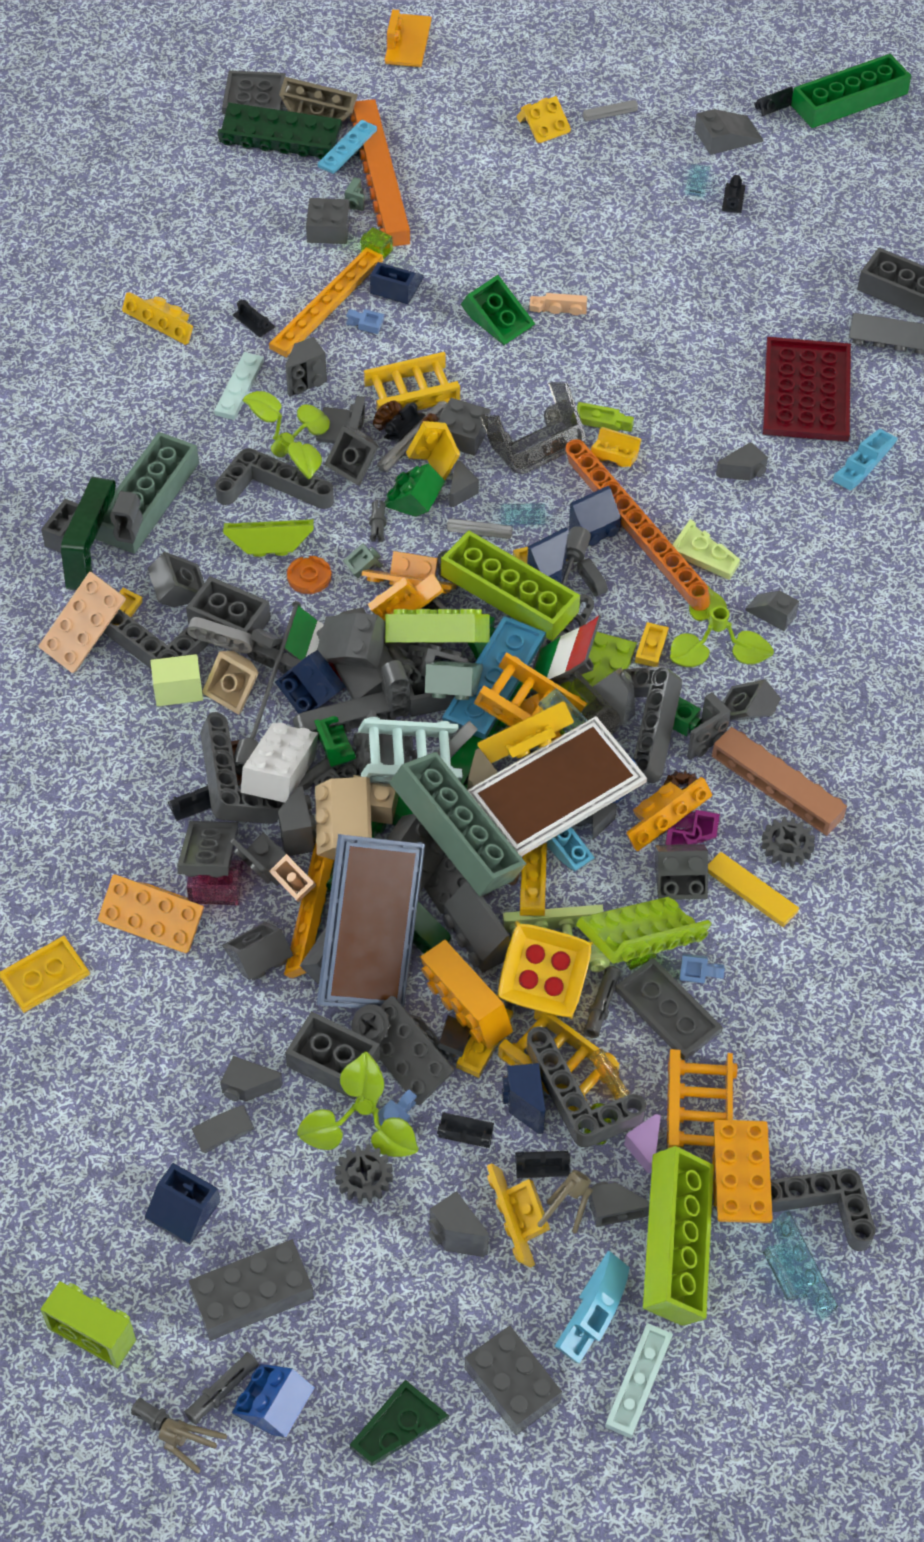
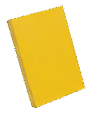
M65 936L56 939L0 971L1 981L23 1013L90 975L89 970Z

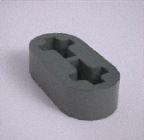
M587 558L577 562L578 573L594 596L606 593L608 591L607 583L592 560Z

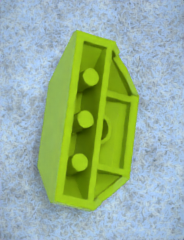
M314 519L224 523L223 534L245 553L253 554L254 557H262L266 553L285 556L288 555V552H293L314 530Z

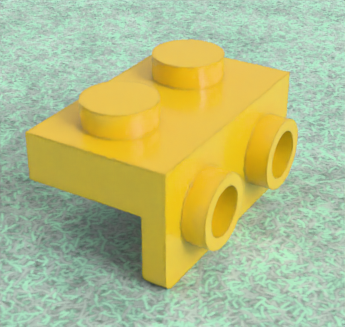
M601 427L598 439L591 447V452L598 460H609L621 467H631L638 457L642 440L635 436Z

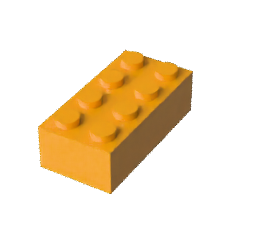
M443 940L420 956L424 966L421 970L429 980L427 986L434 995L439 994L442 997L441 1001L448 1011L453 1010L456 1013L455 1017L462 1027L468 1026L470 1028V1034L478 1044L482 1042L487 1049H490L513 1032L504 1003L446 940Z

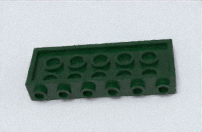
M228 102L222 128L218 129L217 134L219 142L227 146L235 144L247 149L255 147L263 151L275 150L282 154L295 153L301 157L315 156L318 159H322L337 144L342 120Z

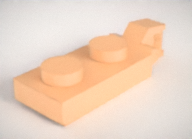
M546 293V296L541 297L531 296L530 311L538 313L550 311L553 314H559L560 312L571 313L576 316L580 314L586 315L587 296Z

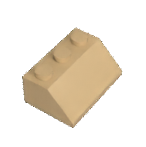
M335 778L315 786L318 856L335 860L338 834L372 838L370 778Z

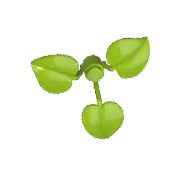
M255 391L246 395L242 401L250 407L258 418L268 423L277 420L273 436L275 441L271 445L272 453L280 458L289 453L293 462L309 480L321 466L322 457L315 447L310 444L302 445L300 441L294 442V438L305 427L312 435L319 436L324 434L330 426V420L327 415L315 406L301 405L297 410V418L303 424L292 435L287 432L279 435L282 414L279 412L282 405L279 400L265 391Z
M709 586L710 605L707 609L697 611L689 605L690 615L695 620L704 621L708 619L709 625L703 638L699 641L698 637L694 634H680L673 640L670 651V659L673 663L682 667L699 666L706 662L710 654V650L703 645L712 630L721 632L727 628L731 641L735 644L732 653L739 662L751 665L757 664L774 654L772 646L755 632L741 631L737 639L734 637L731 628L732 623L728 622L730 613L726 602Z
M367 1051L349 1063L343 1069L340 1076V1084L343 1090L348 1095L357 1097L355 1104H352V1107L339 1121H336L335 1115L330 1110H315L302 1120L297 1132L299 1138L308 1145L321 1150H332L339 1146L343 1138V1132L338 1126H341L354 1111H358L362 1115L372 1113L375 1127L378 1130L373 1133L371 1143L375 1149H380V1154H387L390 1157H404L415 1154L419 1150L415 1133L405 1120L392 1117L384 1120L382 1126L380 1125L379 1109L376 1105L384 1090V1078L379 1066Z

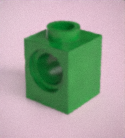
M679 697L673 730L687 737L693 729L701 724V719L699 718L701 708Z

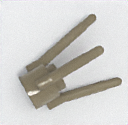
M573 1170L562 1185L547 1200V1204L552 1205L538 1222V1227H542L567 1195L575 1199L582 1196L572 1232L576 1234L588 1198L593 1192L589 1187L591 1180L580 1171Z
M168 1418L163 1423L158 1436L160 1440L166 1442L164 1449L176 1455L195 1473H200V1468L176 1446H182L186 1439H190L215 1449L217 1447L215 1442L191 1432L224 1440L227 1439V1435L187 1424L181 1420L177 1422Z

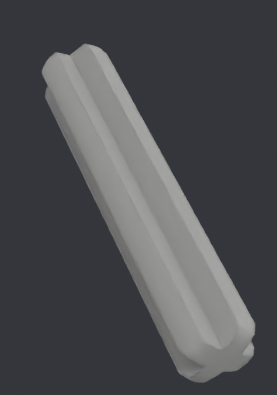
M630 100L583 111V118L585 121H592L635 112L638 110V103L636 100Z
M452 518L448 519L447 531L466 533L470 530L477 535L510 539L513 532L512 526Z

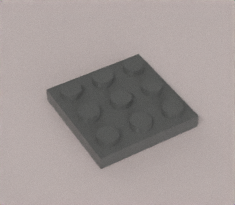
M229 70L222 114L226 113L228 102L281 110L282 99L280 91L286 73Z

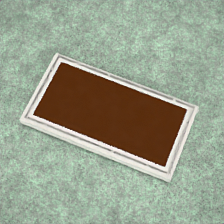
M595 716L553 740L550 744L541 747L468 789V792L518 854L523 856L645 784L647 777Z

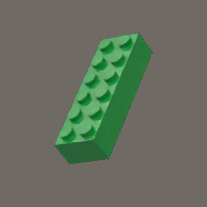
M890 53L794 87L791 106L811 128H815L907 95L912 75Z

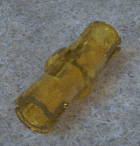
M598 1049L589 1056V1060H591L600 1074V1081L606 1084L614 1099L617 1100L629 1095L630 1092L620 1079L617 1067L612 1066L604 1050Z

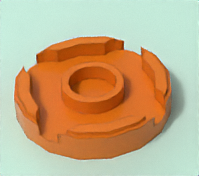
M309 556V558L304 559L303 557L297 558L287 569V581L290 587L303 594L321 592L331 582L332 572L329 564L317 556Z

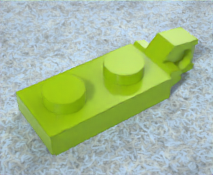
M578 402L573 416V423L598 428L604 427L615 431L632 432L634 417L625 416L620 413L619 409Z

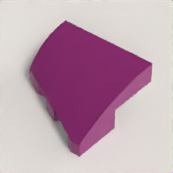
M701 810L690 812L672 827L668 828L665 845L698 844L716 839L720 814Z

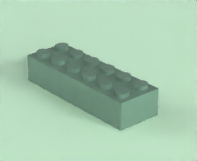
M158 432L116 489L114 498L97 533L96 540L135 554L198 466L197 445ZM120 491L135 493L140 499L139 510L142 513L143 520L133 544L117 541L113 535L114 525L110 515Z
M430 753L400 766L390 781V785L479 897L513 882L526 865V862L438 753Z

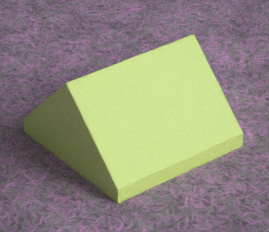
M197 654L150 660L156 706L203 701Z

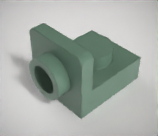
M354 177L345 190V199H349L350 209L363 211L365 209V196L363 195V188H361V179Z
M364 543L343 560L357 578L362 575V571L370 569L374 564L379 568L383 566L378 560L381 557L374 547L369 549Z

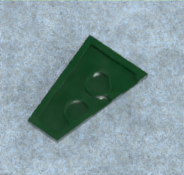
M404 1380L350 1443V1449L370 1466H373L448 1420L449 1415L407 1380Z

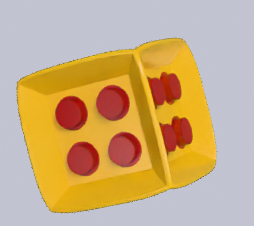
M516 921V928L511 936L499 979L498 998L522 1007L568 1017L572 1020L584 985L593 942H587L569 934L535 925L520 924V922Z

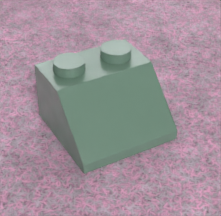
M451 661L426 664L425 693H432L433 698H446V694L455 695V699L469 700V696L477 694L483 664Z

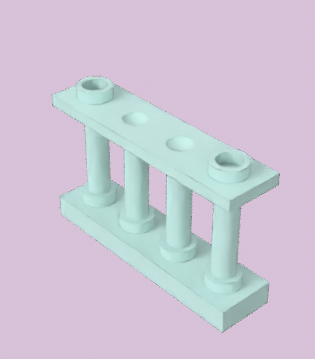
M378 717L364 719L358 728V732L369 734L371 763L366 765L361 773V777L370 778V783L390 784L400 766L404 764L402 735L416 736L417 759L427 755L426 737H439L440 757L460 781L462 779V769L451 766L449 738H452L458 730V724H450L448 721L430 723L380 720ZM379 734L393 736L394 765H383L381 763Z

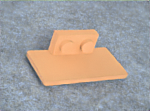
M89 572L39 644V648L71 673L76 672L125 602L126 597L97 575Z

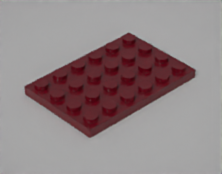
M767 337L762 435L849 442L851 343Z

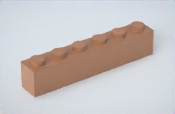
M730 727L714 743L713 758L827 836L844 819L847 805L841 799L826 792L822 786L807 779L800 771L788 766L781 758L769 753L762 745L750 740L743 732Z

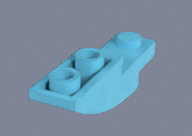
M572 827L547 841V847L574 872L595 858Z
M607 1251L579 1296L582 1303L554 1346L575 1363L580 1364L594 1340H601L616 1312L626 1286L630 1267L610 1251Z

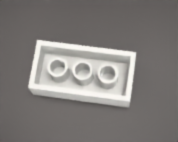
M272 723L243 766L241 793L285 803L296 790L315 759L318 733L312 732L307 728H295L284 723Z

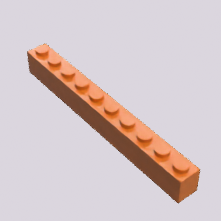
M376 100L356 101L353 113L350 115L351 122H355L353 127L361 120L377 126V131L361 146L359 154L360 160H364V174L368 173L366 175L367 187L371 186L369 193L370 199L374 200L373 211L378 213L376 215L377 226L381 227V241L385 240L386 247L409 245L410 228Z

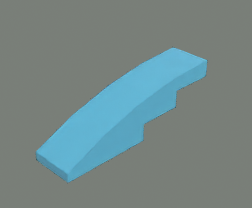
M879 428L860 443L858 451L847 459L845 466L834 474L832 481L851 491L873 470L894 446L898 438Z

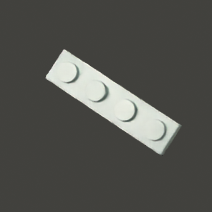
M247 352L243 353L214 410L215 416L232 420L236 419L244 403L242 399L248 395L264 363V356Z
M649 1323L646 1324L605 1428L632 1439L671 1342L672 1333Z

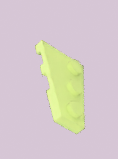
M691 519L673 543L675 549L687 562L728 580L731 579L740 565V559L722 544L714 542L710 538V534L705 530L702 532L698 529L696 523Z

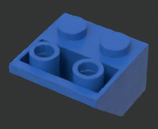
M260 1364L253 1372L251 1381L245 1391L238 1397L236 1406L231 1413L271 1435L287 1437L315 1387L293 1368Z

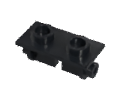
M791 86L757 99L754 103L757 110L761 109L762 116L791 106L793 87Z
M734 175L730 179V183H726L722 211L742 212L746 185H742V179L739 175Z
M239 300L237 302L238 311L233 316L258 337L275 328V325L266 316L261 315L250 306L247 300Z
M407 403L399 412L400 415H395L386 424L385 431L387 434L384 436V439L401 441L426 415L418 413L416 403Z
M208 784L205 787L194 790L192 793L189 792L178 797L174 796L173 800L168 801L176 821L211 808Z
M442 1112L437 1134L439 1138L490 1148L494 1123Z
M568 1151L515 1152L517 1178L567 1177L570 1174V1153Z

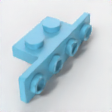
M364 120L359 121L318 162V167L332 174L336 173L377 131V126Z

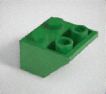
M429 463L420 467L416 466L406 473L401 472L396 477V483L393 488L386 494V507L414 517L427 513L443 487L445 480Z

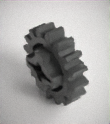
M782 817L780 823L774 819L772 826L767 824L765 832L762 834L761 848L766 849V857L773 856L772 863L779 860L781 861V867L789 863L791 868H793L795 862L803 865L804 859H810L815 847V835H810V827L803 828V821L797 824L795 823V818L788 822L785 817ZM774 836H776L775 842L772 841ZM803 842V843H804V847L801 849L800 846H801V843Z
M357 1145L356 1152L352 1153L350 1150H346L347 1158L339 1157L340 1166H335V1174L337 1175L335 1182L336 1185H340L339 1191L341 1194L347 1192V1199L349 1201L355 1196L359 1204H361L363 1198H367V1201L372 1203V1196L381 1199V1190L389 1191V1182H393V1174H391L393 1168L392 1164L388 1163L387 1154L380 1157L379 1148L371 1152L370 1145H367L365 1150L361 1151V1148ZM361 1167H363V1171L367 1175V1181L361 1173ZM376 1180H379L377 1184L372 1186Z

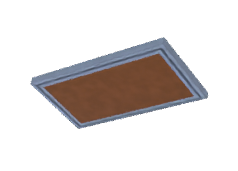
M338 834L317 996L318 1005L361 1008L370 1004L381 1006L390 996H394L404 1007L425 844L422 842L413 843Z

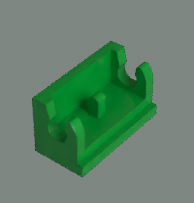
M336 716L314 720L319 740L331 767L356 759L343 725L333 728L329 727L330 724L339 721Z

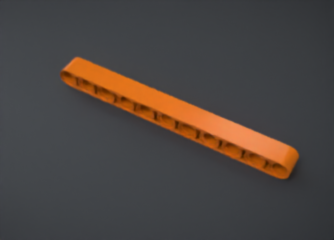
M578 439L569 441L566 445L568 461L593 492L606 486L610 487L621 516L623 528L694 610L703 611L707 609L710 605L707 584L584 442Z

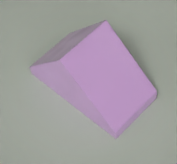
M658 1114L653 1115L628 1132L625 1137L624 1145L647 1173H652V1157L657 1150L661 1117Z

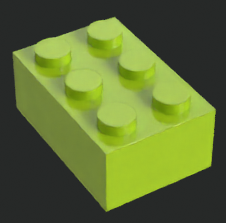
M59 1281L40 1309L47 1328L118 1369L136 1342L130 1317L121 1310L116 1309L114 1312L107 1308V1304L96 1296L89 1298L84 1295L83 1290L73 1283L66 1285Z

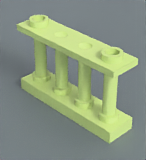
M603 904L545 909V916H520V911L504 912L502 925L510 934H513L516 928L515 922L518 921L520 924L535 925L547 929L559 928L562 930V933L573 936L572 928L577 927L576 923L580 917L604 912ZM593 943L588 970L601 972L610 966V960Z

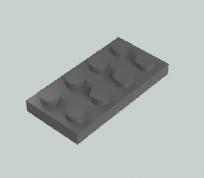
M189 821L177 865L178 874H184L188 877L198 875H210L212 877L228 876L235 848L231 841L233 838L237 839L238 822Z
M654 958L615 987V991L672 1049L681 1050L680 1058L682 1060L688 1059L722 1032L723 1027Z

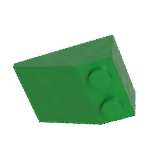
M496 275L469 293L460 304L474 322L502 345H506L535 325V322L499 275Z

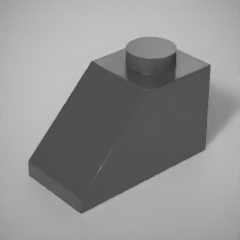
M749 442L719 460L716 475L719 478L750 481L755 477H761L766 472L768 457L752 442Z
M780 590L757 594L745 611L785 631L796 617L799 600Z
M233 1056L220 1084L222 1093L226 1098L232 1101L240 1099L247 1102L280 1089L283 1082L280 1072Z
M599 1182L590 1187L593 1192L588 1200L596 1227L649 1216V1201L616 1182Z

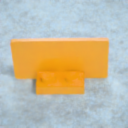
M392 9L387 30L385 64L422 67L432 21L431 16L400 14V10Z
M393 551L390 573L369 569L362 571L361 576H367V581L380 583V581L384 582V579L389 580L390 585L405 577L413 586H416L431 574L436 576L438 558ZM439 581L444 589V594L450 593V590L457 587L455 583Z
M114 874L103 901L98 921L180 952L188 953L193 943L204 906L189 901L190 898L145 882H136Z
M715 1120L712 1164L714 1165L713 1197L714 1206H717V1220L719 1222L771 1223L773 1217L768 1123L766 1121Z

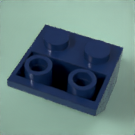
M378 262L370 274V294L409 304L424 279V275Z
M319 650L305 657L275 681V684L298 714L318 709L346 688Z
M172 1163L156 1186L145 1214V1219L191 1245L221 1202L218 1188L177 1164Z

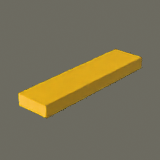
M547 842L522 856L526 865L521 870L520 916H545Z
M720 852L708 864V874L780 926L784 927L799 911L798 906L724 853Z

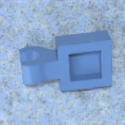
M349 309L346 315L348 317L346 325H358L359 330L375 334L379 333L384 321V314L364 309L363 313Z
M682 953L679 980L705 983L706 976L724 978L725 968L723 964H707L708 956Z
M409 1089L403 1094L397 1104L390 1100L378 1112L380 1125L382 1126L384 1120L392 1117L401 1118L408 1123L410 1115L407 1112L416 1105L414 1100L417 1096Z

